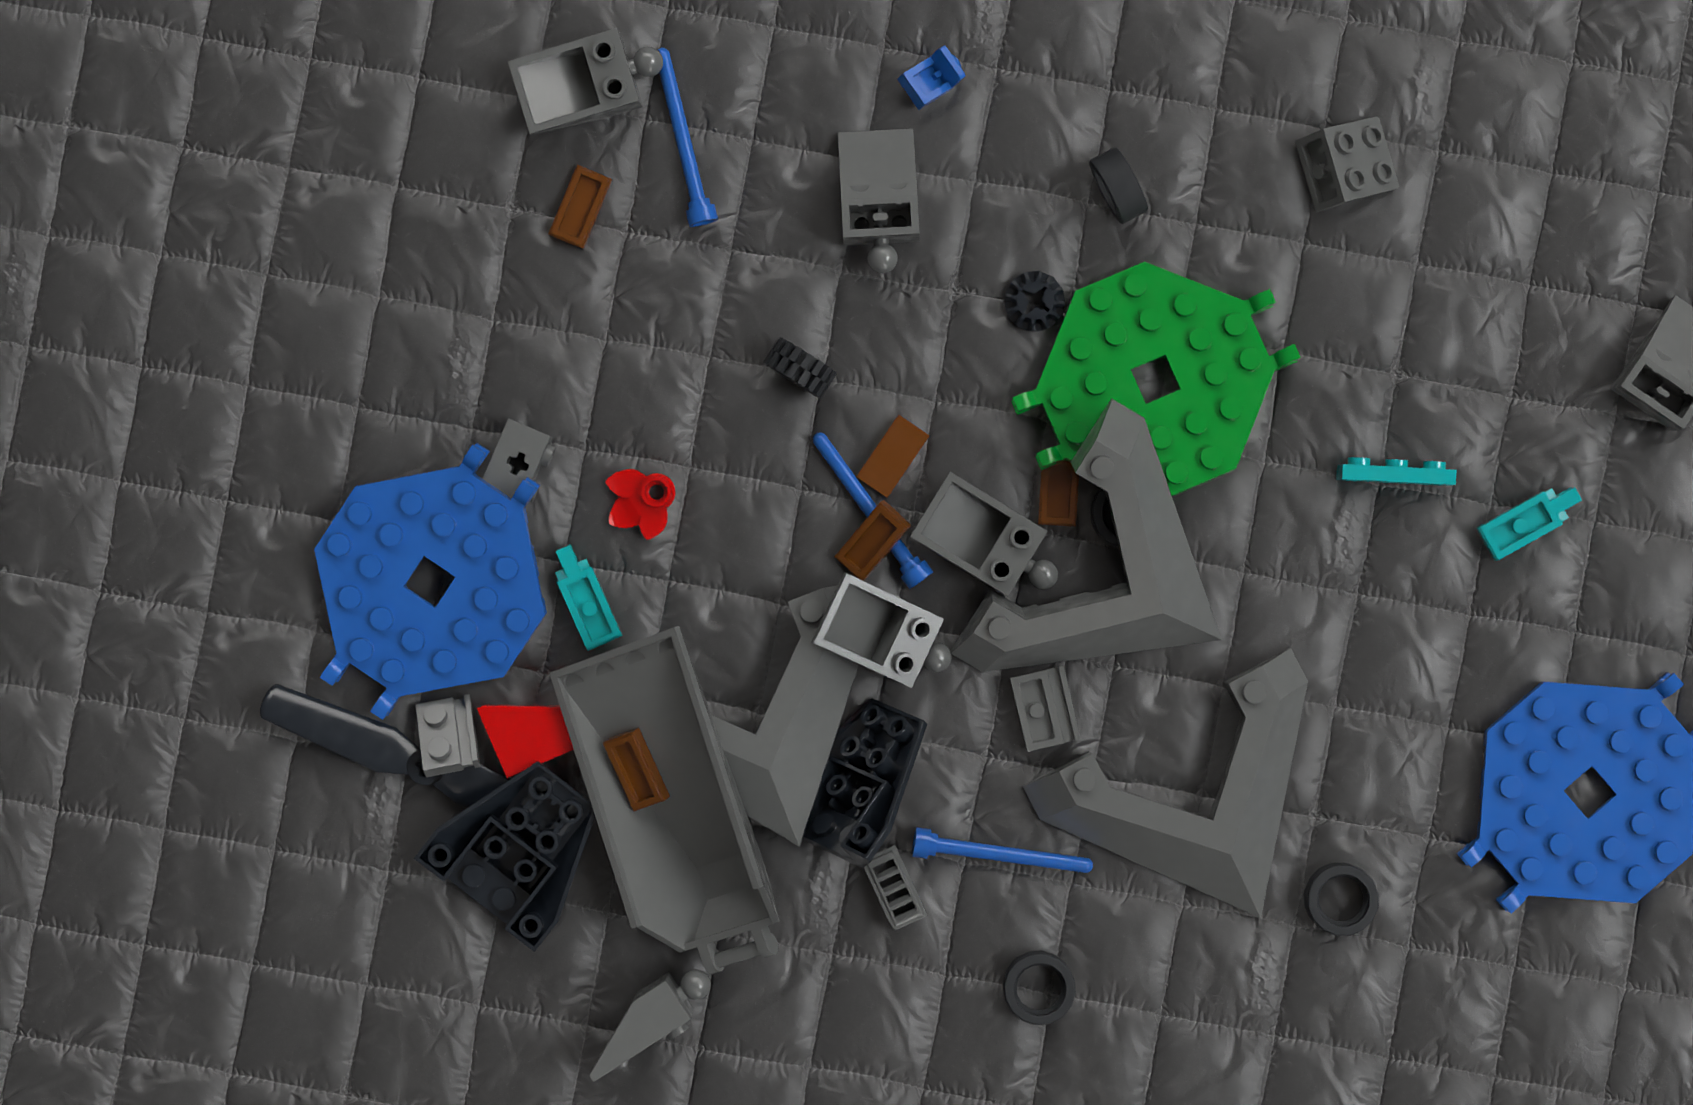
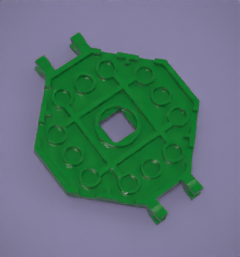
M1142 262L1076 290L1037 388L1014 396L1011 401L1017 416L1042 405L1059 444L1036 453L1035 459L1040 470L1042 471L1065 460L1071 462L1112 398L1144 417L1172 497L1234 471L1237 468L1274 372L1297 363L1298 359L1301 358L1295 344L1269 356L1251 317L1273 308V304L1276 301L1271 289L1265 290L1244 301L1150 263ZM1164 357L1168 362L1179 390L1146 404L1131 370Z

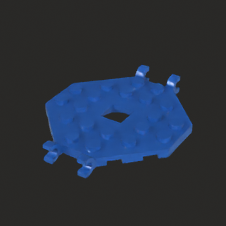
M479 443L470 447L460 466L355 486L314 549L336 650L335 657L325 668L320 678L333 686L335 682L340 681L348 666L352 664L386 687V690L370 712L382 720L389 716L401 696L504 677L547 614L545 600L542 597L539 583V571L534 547L531 544L528 529L529 522L526 513V506L541 485L527 477L522 480L512 498L475 474L490 452ZM424 556L455 576L437 606L432 605L407 587L408 580Z
M1666 672L1649 689L1541 681L1485 730L1483 745L1485 746L1484 765L1481 772L1480 819L1477 825V837L1456 854L1465 865H1469L1471 868L1484 857L1487 851L1501 864L1516 882L1495 899L1505 911L1512 914L1529 895L1637 903L1693 854V730L1688 733L1661 702L1684 685L1675 673L1670 674ZM1592 767L1613 791V796L1587 818L1564 790Z

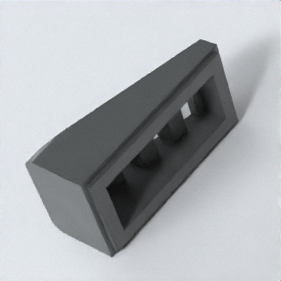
M892 845L877 852L864 869L892 930L896 931L926 917L927 912L896 846ZM891 859L894 860L895 866L875 874L874 867ZM900 873L901 880L884 888L881 887V881ZM902 888H907L908 894L888 902L887 895ZM913 901L915 908L895 917L894 909Z

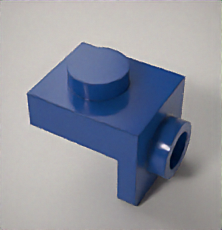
M942 46L929 58L904 72L897 80L917 109L920 110L951 91L965 77V73L961 68L959 60L951 54L946 46Z

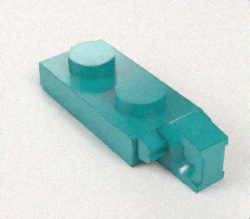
M1570 487L1557 495L1551 488L1547 491L1539 492L1476 529L1493 560L1498 561L1563 525L1562 522L1569 518L1565 510L1582 501V498L1575 487Z
M571 545L555 551L563 567L562 570L555 572L558 578L557 584L587 651L623 636L592 566L590 567L587 558L578 562Z

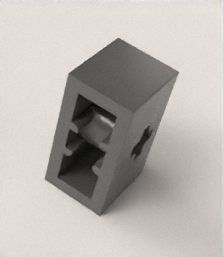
M508 418L483 479L510 498L513 497L522 480L527 477L541 485V482L536 480L541 466L547 468L552 460L556 449L555 446L551 445L553 437ZM523 453L526 455L524 462L529 464V468L527 471L520 470L515 475V467L510 465L512 458L519 459ZM537 490V492L535 493V495L533 496V498L530 500V502H533V501H534V499H535V497H536V495H537V493H538V490Z

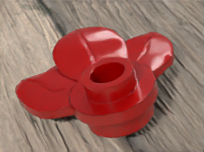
M625 469L614 473L606 480L605 483L609 489L619 496L610 512V525L619 528H631L639 525L640 531L646 540L656 537L664 530L668 523L667 508L673 503L676 495L675 485L669 477L660 473L646 476L636 469ZM654 485L663 487L664 495L661 499L655 500L651 497L650 489Z

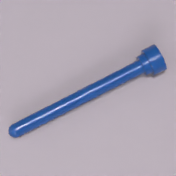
M659 48L658 51L663 57V67L659 75L691 201L687 203L689 208L686 211L689 227L707 225L718 220L715 204L710 203L709 198H705L670 53L666 48Z
M816 433L813 436V444L864 515L868 517L877 505L824 433ZM901 539L892 548V554L902 566L899 570L903 576L900 578L909 590L933 573V570L925 560L921 561L918 556L913 557Z
M916 827L913 837L912 857L927 859L928 855L935 856L936 853L1083 873H1088L1093 868V862L1085 857L938 838V834L931 833V829Z

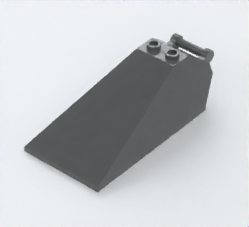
M680 627L670 628L550 672L554 690L631 929L637 927L679 953L697 947L704 969L709 974L721 972L724 966L760 955L764 958L776 955L778 953V942L776 937L770 933L768 925L780 920L771 884ZM639 727L670 797L663 802L633 812L603 746V742L608 738ZM747 931L752 932L753 942L721 952L716 949L715 941Z

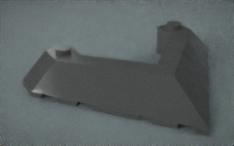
M1111 398L1071 461L1076 474L1105 490L1126 582L1113 585L1109 589L1093 593L1088 591L1059 598L1060 601L1040 606L1035 604L1023 608L990 589L951 649V654L981 672L1222 640L1143 416Z
M837 586L822 588L788 601L801 637L756 735L712 716L747 816L798 847L801 845L804 830L822 781V775L828 763L847 705L846 702L852 683L855 680L860 665L812 642Z
M1288 648L1223 682L1240 714L1232 747L1228 753L1220 778L1219 788L1208 817L1109 786L1091 752H1087L1023 785L1041 821L1261 918L1308 680L1292 649Z

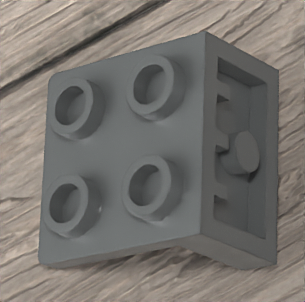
M1379 117L1324 128L1295 140L1316 213L1353 200L1399 188Z

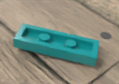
M1348 457L1347 464L1337 465L1336 480L1439 486L1456 485L1457 470L1446 469V462L1423 461V468L1408 467V460L1385 459V466L1370 465L1371 458Z

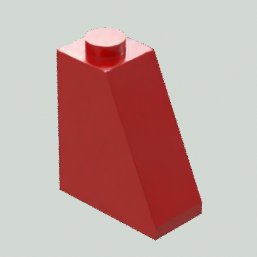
M486 704L477 708L506 778L521 773L537 761L544 763L574 750L560 705Z

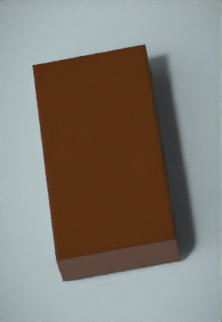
M577 165L548 235L584 250L613 180Z
M898 414L856 478L888 498L930 435Z
M1065 460L1041 471L1037 524L1076 527L1079 475L1075 473L1071 462Z
M883 500L834 557L854 576L865 581L912 525Z
M639 727L608 738L603 742V746L633 812L663 802L670 797Z

